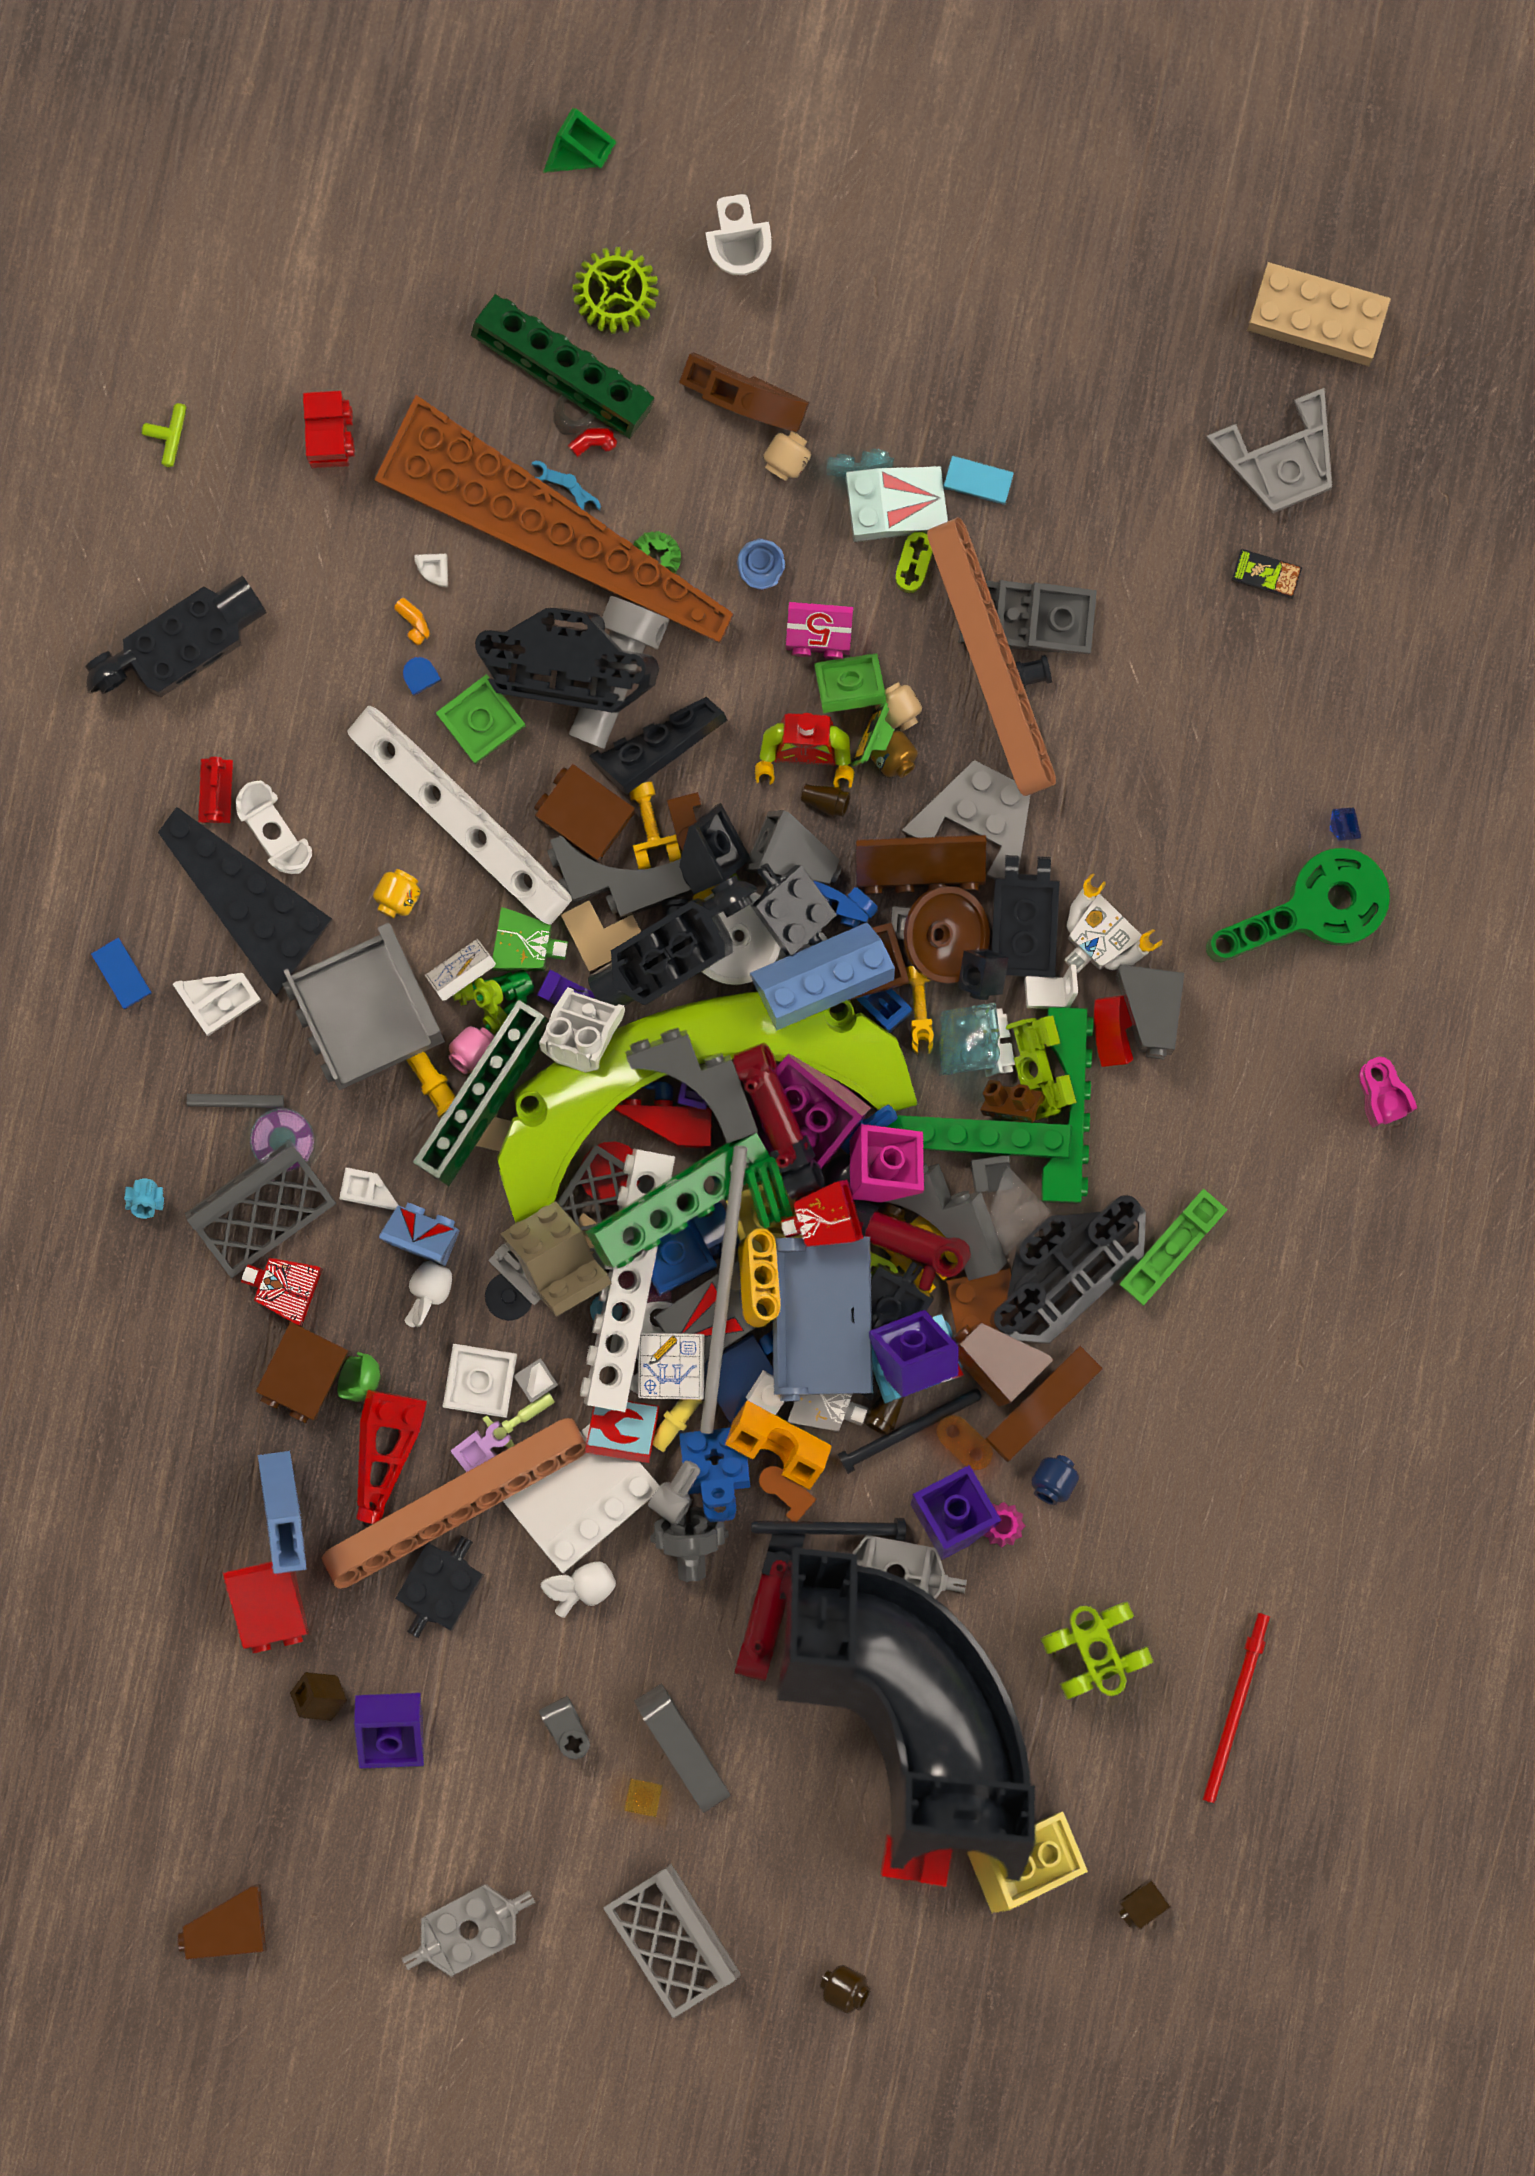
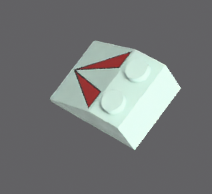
M941 467L877 468L846 472L854 542L906 536L915 532L927 533L930 528L948 521Z

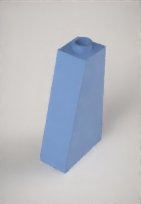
M290 1451L258 1455L274 1574L305 1570L306 1561L301 1519Z

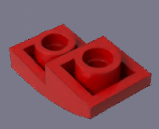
M1124 995L1095 1000L1094 1028L1101 1067L1125 1065L1134 1060L1125 1031L1132 1026Z

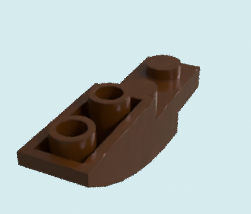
M695 352L689 354L679 381L680 384L703 394V399L720 407L794 432H799L810 403L755 376L748 378Z

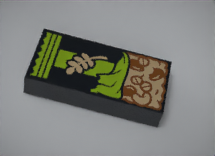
M1241 549L1231 581L1293 599L1302 567Z

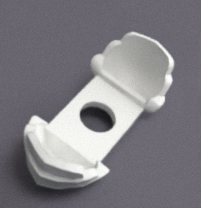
M263 781L247 783L239 791L236 798V809L239 819L246 821L270 857L268 862L274 868L288 874L301 873L312 857V849L308 846V841L304 838L299 841L296 840L273 806L278 797L272 792L269 785ZM267 823L276 824L281 831L280 837L275 840L267 839L263 834V826Z

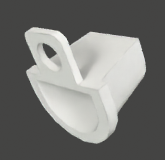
M744 194L720 198L717 201V209L721 230L706 232L711 258L722 271L731 275H748L756 272L766 263L771 253L769 222L753 224L749 200ZM732 203L741 205L744 210L742 218L737 221L729 220L725 215L726 207Z

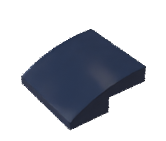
M753 1334L724 1350L722 1355L717 1402L731 1425L747 1401L746 1396L762 1371L764 1370L773 1376V1368ZM707 1360V1361L704 1362V1380H705V1382H706V1379H707V1371H708V1362H709V1360Z

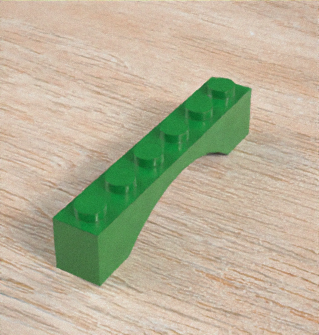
M1049 1007L1047 1017L1053 1016L1061 1043L1049 1047L1055 1053L1064 1074L1070 1077L1076 1103L1070 1105L1068 1125L1072 1126L1070 1159L1052 1158L1043 1168L1041 1202L1080 1204L1081 1196L1087 1197L1088 1177H1082V1164H1088L1089 1145H1083V1132H1089L1090 1113H1084V1100H1090L1091 1081H1085V1068H1091L1092 1049H1086V1036H1092L1093 1017H1087V1009Z

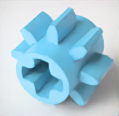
M150 1179L135 1180L133 1188H125V1209L131 1210V1213L138 1218L154 1217L155 1209L163 1210V1187H158Z

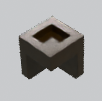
M305 1672L290 1692L299 1718L331 1721L347 1701L338 1676Z

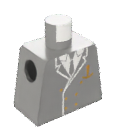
M852 1394L800 1395V1401L794 1402L788 1422L839 1432L843 1420L862 1426L868 1408L851 1402Z

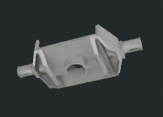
M866 1535L852 1552V1554H857V1565L880 1569L886 1572L890 1565H901L905 1570L904 1579L925 1590L935 1599L941 1591L945 1590L965 1593L964 1587L954 1586L953 1584L966 1586L967 1580L945 1575L939 1554L933 1547Z
M485 1884L422 1917L421 1946L415 1952L402 1957L404 1963L416 1958L405 1965L407 1970L424 1961H429L452 1977L496 1952L516 1943V1914L533 1903L535 1904L534 1898L521 1903V1901L532 1896L530 1891L513 1900L512 1898L508 1900ZM471 1920L478 1925L479 1932L475 1938L466 1939L461 1935L460 1926L464 1921Z

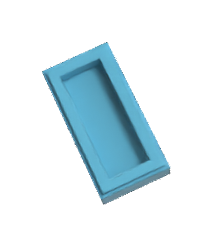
M952 456L944 488L1005 505L1014 472Z

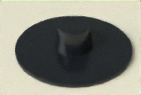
M502 1274L494 1277L486 1288V1305L489 1311L499 1319L507 1321L519 1319L529 1311L532 1305Z

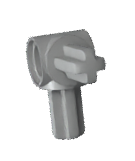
M688 1460L685 1461L673 1481L661 1484L648 1503V1507L676 1525L686 1514L692 1503L688 1491L700 1473L698 1465Z

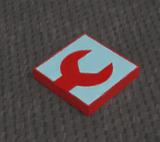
M627 1401L625 1412L594 1406L585 1453L649 1463L659 1406Z

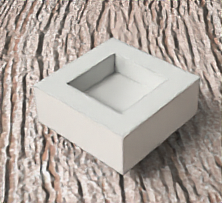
M763 1370L746 1398L748 1401L776 1415L784 1401H780V1395H774V1377Z

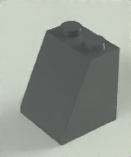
M1120 965L1116 971V980L1120 993L1125 998L1138 1050L1146 1052V1058L1164 1060L1167 1055H1171L1175 1050L1184 973Z

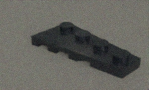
M704 697L670 714L668 721L662 724L652 723L642 728L644 733L628 741L624 737L613 742L614 748L602 754L597 750L588 756L592 764L627 795L728 720L724 711L709 698Z

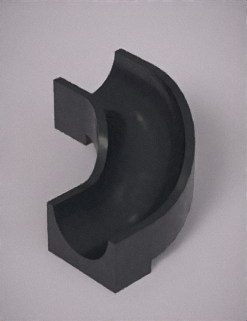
M793 1547L779 1591V1599L787 1600V1626L783 1664L777 1687V1701L850 1709L868 1724L880 1747L890 1788V1868L904 1869L910 1860L927 1852L943 1849H966L985 1853L996 1858L1007 1869V1880L1020 1881L1035 1846V1785L1030 1783L1026 1747L1013 1705L996 1669L983 1648L947 1607L925 1590L909 1581L880 1569L857 1565V1554Z

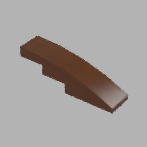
M1079 1346L985 1440L1008 1463L1103 1368Z

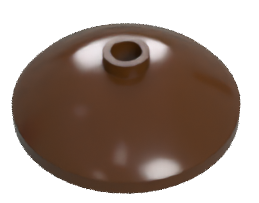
M945 886L931 889L916 900L907 915L904 926V945L908 958L922 976L934 982H959L964 950L988 949L990 928L987 915L980 902L972 894L961 888ZM935 929L937 930V933H938L936 939H934V931H935Z

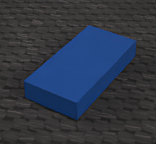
M120 938L91 953L124 1010L152 994Z

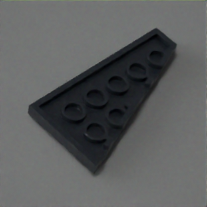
M176 807L158 831V834L275 997H277L284 987L283 983L288 981L284 970L288 969L291 975L294 974L333 919Z

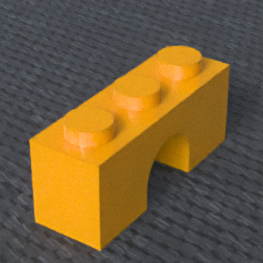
M748 1400L733 1420L725 1445L751 1459L755 1458L760 1449L774 1452L781 1458L784 1464L782 1475L809 1490L825 1469L832 1445Z

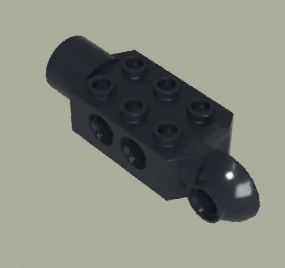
M240 576L216 593L203 586L123 639V650L118 654L112 656L110 651H107L91 660L85 666L89 672L86 681L88 694L99 690L102 694L112 691L126 681L128 678L126 673L133 669L150 693L163 697L241 646L240 630L267 612L243 576Z
M736 875L711 889L714 894L713 897L706 901L701 898L692 900L612 949V962L588 976V983L596 1000L614 1006L620 1004L624 1007L636 1000L645 1006L732 954L733 940L718 914L723 912L726 918L747 907L753 903L750 895L758 889L751 883L739 881Z

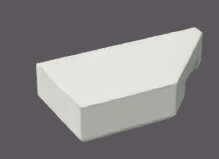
M345 1168L340 1200L390 1210L397 1208V1202L377 1173Z

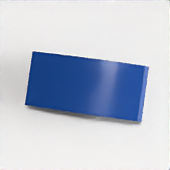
M813 881L831 907L832 903L838 904L836 917L841 918L840 924L855 928L860 924L868 922V915L850 898L834 888Z

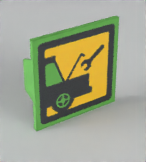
M888 703L879 705L877 709L874 707L851 761V767L867 762L872 750L886 751L894 729L885 721L890 709L887 707Z

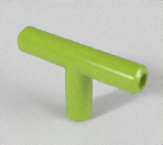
M174 404L169 428L149 423L143 424L142 434L144 436L166 440L161 462L166 467L174 466L187 409L184 404Z

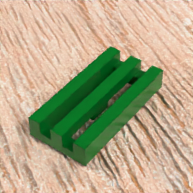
M772 1156L745 1169V1178L759 1223L763 1228L769 1227L772 1221L775 1223L782 1221L781 1217L783 1216L788 1218L793 1215L778 1165ZM767 1167L780 1205L779 1209L777 1207V1203L766 1171ZM756 1172L759 1173L764 1194L771 1212L769 1214L766 1213L754 1174Z

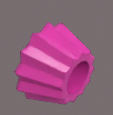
M1002 1502L999 1506L992 1504L1001 1522L983 1536L988 1537L990 1544L997 1543L1001 1548L1006 1544L1014 1545L1016 1539L1022 1538L1021 1530L1026 1526L1022 1522L1023 1514L1017 1512L1015 1505L1008 1506L1005 1502Z

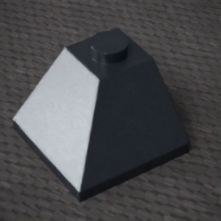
M721 803L715 805L688 828L679 868L682 871L684 881L690 886L694 895L724 882L751 859Z

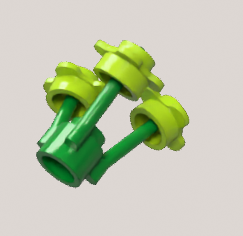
M521 970L515 974L509 972L503 976L487 980L479 977L474 983L471 982L452 995L454 1001L459 1000L460 1005H467V1001L475 999L477 1005L480 1008L483 1007L485 1012L482 1020L486 1029L495 1034L499 1031L518 1000L525 1004L527 1003L526 996L534 992V987L529 975L524 970ZM503 995L508 1001L513 999V1002L504 1010L498 1006L503 1001Z

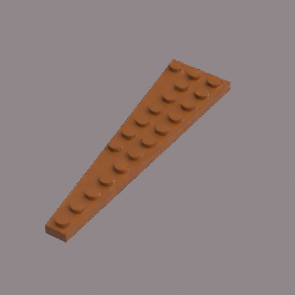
M415 395L374 479L376 483L627 601L670 619V621L719 644L721 643L734 616L731 611L698 588L690 585L686 580L661 565L653 557L645 554L538 478L532 476L518 464L513 463L499 451L455 423L431 404Z

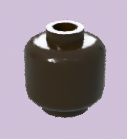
M845 1965L837 1966L833 1971L827 1970L820 1983V1988L824 1989V2002L847 2014L852 2013L856 2009L861 2010L871 1990L867 1986V1978L864 1974Z

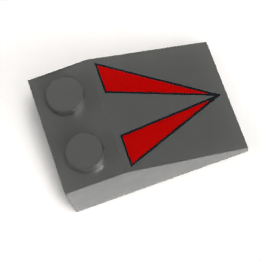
M739 1261L733 1264L723 1349L757 1328L749 1325L743 1316ZM719 1274L654 1317L663 1333L704 1334V1362L709 1359ZM757 1303L756 1308L759 1314L767 1316L766 1308L762 1304Z

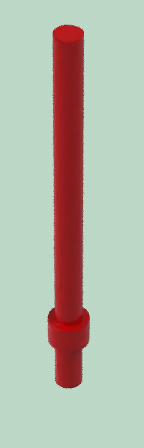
M1258 1613L1251 1637L1247 1636L1244 1649L1247 1650L1202 1799L1211 1803H1215L1259 1654L1263 1655L1266 1644L1263 1640L1270 1620L1268 1615Z

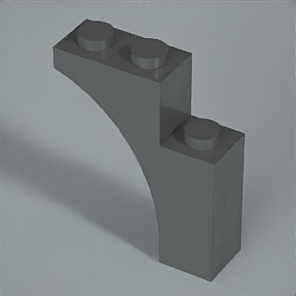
M563 836L550 840L552 848L547 850L553 868L560 866L564 878L558 881L571 895L573 903L610 890L611 894L606 896L612 914L618 912L620 918L624 919L632 914L635 915L661 905L663 901L677 899L692 893L690 886L684 881L682 871L679 868L681 859L649 869H618L599 864L575 850Z
M679 1028L663 1032L661 1039L650 1043L648 1039L637 1041L630 1045L631 1050L625 1051L631 1069H647L662 1072L679 1079L695 1090L713 1110L721 1125L727 1143L758 1132L730 1055L725 1057L723 1053L712 1055L704 1059L705 1064L699 1066L687 1030L680 1032Z
M924 1163L923 1193L886 1201L918 1213L937 1227L946 1238L956 1237L964 1240L971 1251L970 1260L964 1267L968 1280L996 1274L1007 1263L981 1191L969 1194V1191H962L951 1196L939 1164L927 1166V1163Z

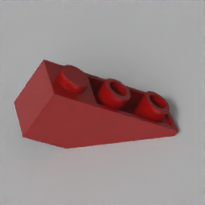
M624 1099L622 1105L615 1106V1111L677 1147L711 1148L712 1109L709 1107L706 1110L688 1105L686 1107L673 1106V1101L654 1100V1106L641 1105V1100Z

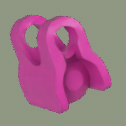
M1376 1057L1361 1067L1358 1078L1365 1095L1364 1108L1366 1116L1372 1128L1380 1124L1386 1125L1417 1109L1411 1091L1399 1080L1390 1060L1384 1057ZM1375 1068L1381 1072L1382 1081L1377 1082L1371 1076V1069Z

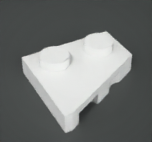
M243 973L229 974L221 977H206L191 981H176L173 983V986L207 1036L262 1001Z

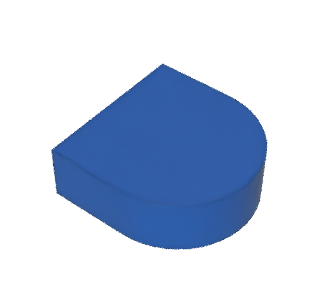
M412 658L404 666L403 677L413 696L441 681L432 663L425 658Z
M854 887L847 895L868 915V918L871 919L878 911L877 905L860 889Z

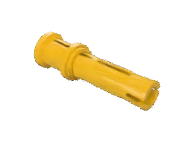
M425 1052L406 1059L422 1083V1093L429 1096L438 1110L437 1116L442 1118L455 1098L454 1093L447 1084V1077L438 1073Z

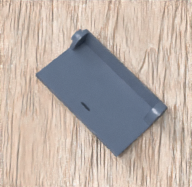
M864 1237L862 1240L850 1243L807 1247L804 1244L803 1238H775L781 1307L778 1316L773 1319L774 1395H780V1401H800V1395L873 1393L872 1343L869 1338V1331L872 1330L870 1237Z

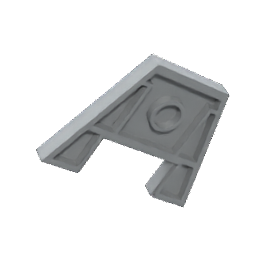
M1324 388L1294 401L1305 430L1248 453L1236 424L1206 436L1208 442L1271 513L1285 509L1332 488Z
M974 760L902 829V832L913 838L935 837L945 818L977 835H986V840L1001 847L987 876L993 879L1005 878V855H1018L1020 866L1030 795L1023 796L1014 780Z

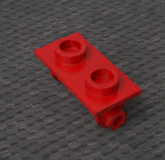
M215 756L209 757V759H201L199 823L230 824L233 760Z

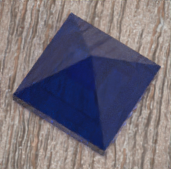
M1354 807L1332 810L1329 830L1339 841L1361 839Z

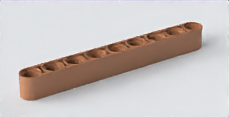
M958 517L930 528L927 532L929 544L1017 788L1023 796H1028L1056 784L1055 772L964 522Z
M566 1418L557 1421L333 1546L323 1554L322 1561L334 1586L346 1588L579 1459L585 1454L586 1441L573 1419Z

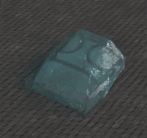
M996 1003L942 1011L939 1043L941 1070L939 1076L996 1068V1063L1000 1057V1050L997 1045L1000 1031Z

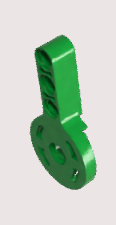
M1334 848L1323 851L1311 858L1300 869L1291 887L1290 898L1287 903L1217 931L1206 943L1207 955L1215 962H1225L1296 932L1304 933L1313 940L1317 939L1330 945L1343 946L1360 942L1376 931L1385 919L1390 902V892L1386 877L1375 861L1359 851L1348 848ZM1337 859H1342V860H1348V861H1350V862H1347V861H1335V860H1337ZM1317 877H1319V878L1314 882V884L1312 885V887H1311V889H1310V886H1311V884L1313 883V881H1314ZM1341 886L1348 890L1351 896L1348 908L1337 909L1331 905L1328 894L1332 887ZM1376 912V914L1371 918V920L1363 927V925H1364V924L1370 919V917ZM1280 914L1286 917L1288 921L1287 929H1279L1275 925V915ZM1326 923L1329 925H1341V927H1333L1324 924ZM1247 926L1257 929L1259 933L1258 941L1254 942L1247 939L1245 936V928ZM1223 938L1228 941L1230 945L1229 953L1225 954L1217 950L1216 939Z

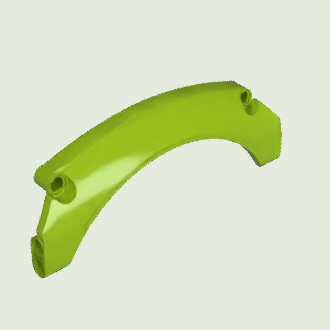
M758 992L728 995L688 1003L624 1025L613 1033L599 1061V1068L597 1070L582 1072L555 1062L515 1090L514 1102L518 1116L512 1119L497 1157L500 1167L499 1172L515 1223L521 1222L537 1213L542 1207L554 1203L559 1184L571 1159L599 1121L621 1101L638 1089L667 1075L654 1070L630 1068L625 1051L631 1050L630 1045L637 1041L648 1039L650 1043L661 1039V1034L674 1028H679L680 1032L687 1030L699 1064L705 1063L704 1059L718 1053H723L724 1057L730 1055L731 1059H733L735 1053L761 1043H766L770 1047L775 1061L782 1062L789 1053L826 1076L838 1080L856 1091L878 1110L886 1105H890L896 1112L917 1105L907 1065L898 1040L861 1012L855 1014L850 1000L842 1002L845 1004V1008L840 1013H831L829 1011L830 1008L776 1031ZM527 1096H534L538 1099L536 1104L531 1107L523 1106L521 1101Z

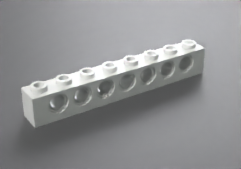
M633 1149V1154H627L624 1173L628 1174L626 1187L621 1186L617 1204L622 1206L623 1209L647 1194L641 1193L637 1188V1181L642 1175H649L652 1178L653 1187L651 1190L671 1179L675 1157ZM658 1210L653 1211L650 1215L652 1227L657 1226L660 1222L661 1216ZM631 1227L626 1228L623 1232L624 1243L634 1236ZM658 1246L646 1252L642 1249L636 1256H633L634 1260L622 1268L617 1269L616 1266H605V1269L610 1270L609 1278L612 1284L599 1293V1301H603L601 1314L596 1313L594 1318L593 1333H597L595 1346H589L586 1364L591 1365L589 1378H583L580 1396L585 1397L584 1403L586 1405L622 1412L626 1410ZM630 1270L634 1275V1283L631 1287L623 1289L618 1283V1277L623 1271ZM619 1302H624L628 1307V1314L623 1320H615L612 1316V1308ZM618 1334L621 1337L622 1345L618 1351L609 1352L605 1345L606 1339L610 1335ZM606 1366H612L616 1372L615 1379L609 1384H603L599 1378L600 1371Z

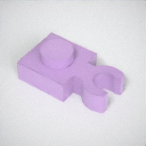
M499 1421L492 1423L487 1428L484 1437L476 1430L451 1450V1453L466 1472L495 1457L496 1454L492 1448L502 1447L511 1439L509 1434L503 1439H496L494 1437V1429L501 1425Z

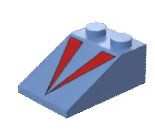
M408 1202L405 1208L398 1205L383 1228L379 1238L387 1244L446 1267L460 1232L459 1229L453 1227L455 1221L438 1214L435 1220L424 1216L425 1209Z

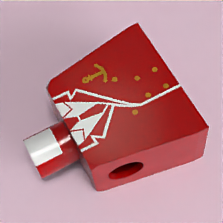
M848 1180L835 1182L794 1202L796 1216L782 1219L781 1222L786 1238L802 1234L806 1247L850 1243L864 1239Z

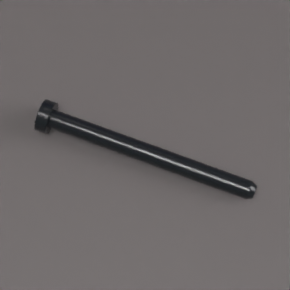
M973 1389L849 1454L845 1450L838 1453V1457L845 1471L849 1474L855 1471L854 1465L980 1401L982 1395L978 1389Z
M895 1518L894 1523L754 1521L751 1523V1532L755 1534L894 1536V1540L904 1541L906 1522L904 1518Z

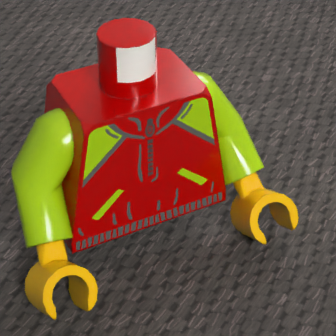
M811 713L784 714L781 723L775 724L764 732L759 757L762 761L758 762L755 766L757 783H759V777L762 774H769V785L774 782V766L771 762L775 761L778 763L839 765L835 772L834 786L839 787L840 778H845L849 781V788L852 787L854 770L848 766L851 763L849 737L844 731L833 725L830 716L813 715Z

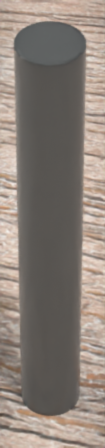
M187 1094V1106L284 1108V1095Z

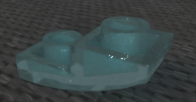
M870 449V452L863 451L860 463H856L854 457L837 454L836 458L829 457L826 475L846 477V472L893 468L894 458L888 457L889 453L880 449Z

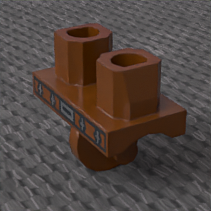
M990 1080L983 1091L985 1101L980 1111L983 1116L1008 1119L1009 1122L1034 1123L1038 1107L1044 1102L1046 1097L1041 1091L1030 1090L1028 1085L1018 1084L1014 1087L1003 1086L1000 1081Z

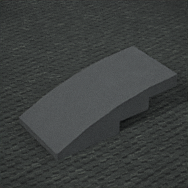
M1003 580L999 582L986 581L1010 649L1091 654L1097 590L1036 582L1027 584ZM959 628L958 643L965 644L963 635Z

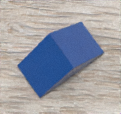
M892 988L856 998L877 1024L889 1033L912 1014V1008Z

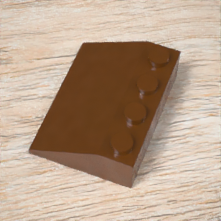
M986 835L856 840V888L863 890L865 895L882 894V889L895 888V893L908 894L914 893V888L927 887V891L945 886H959V888L965 891L979 890V885H985Z

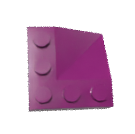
M788 1053L777 1067L776 1073L802 1135L808 1136L816 1155L813 1159L817 1161L822 1170L870 1111L871 1107L845 1086ZM751 1100L748 1106L758 1131L757 1134L771 1157L772 1145L755 1104Z

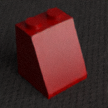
M268 1562L223 1573L243 1649L251 1648L252 1654L271 1650L270 1643L283 1640L284 1646L303 1642L302 1635L309 1634L295 1571L274 1574L273 1564Z

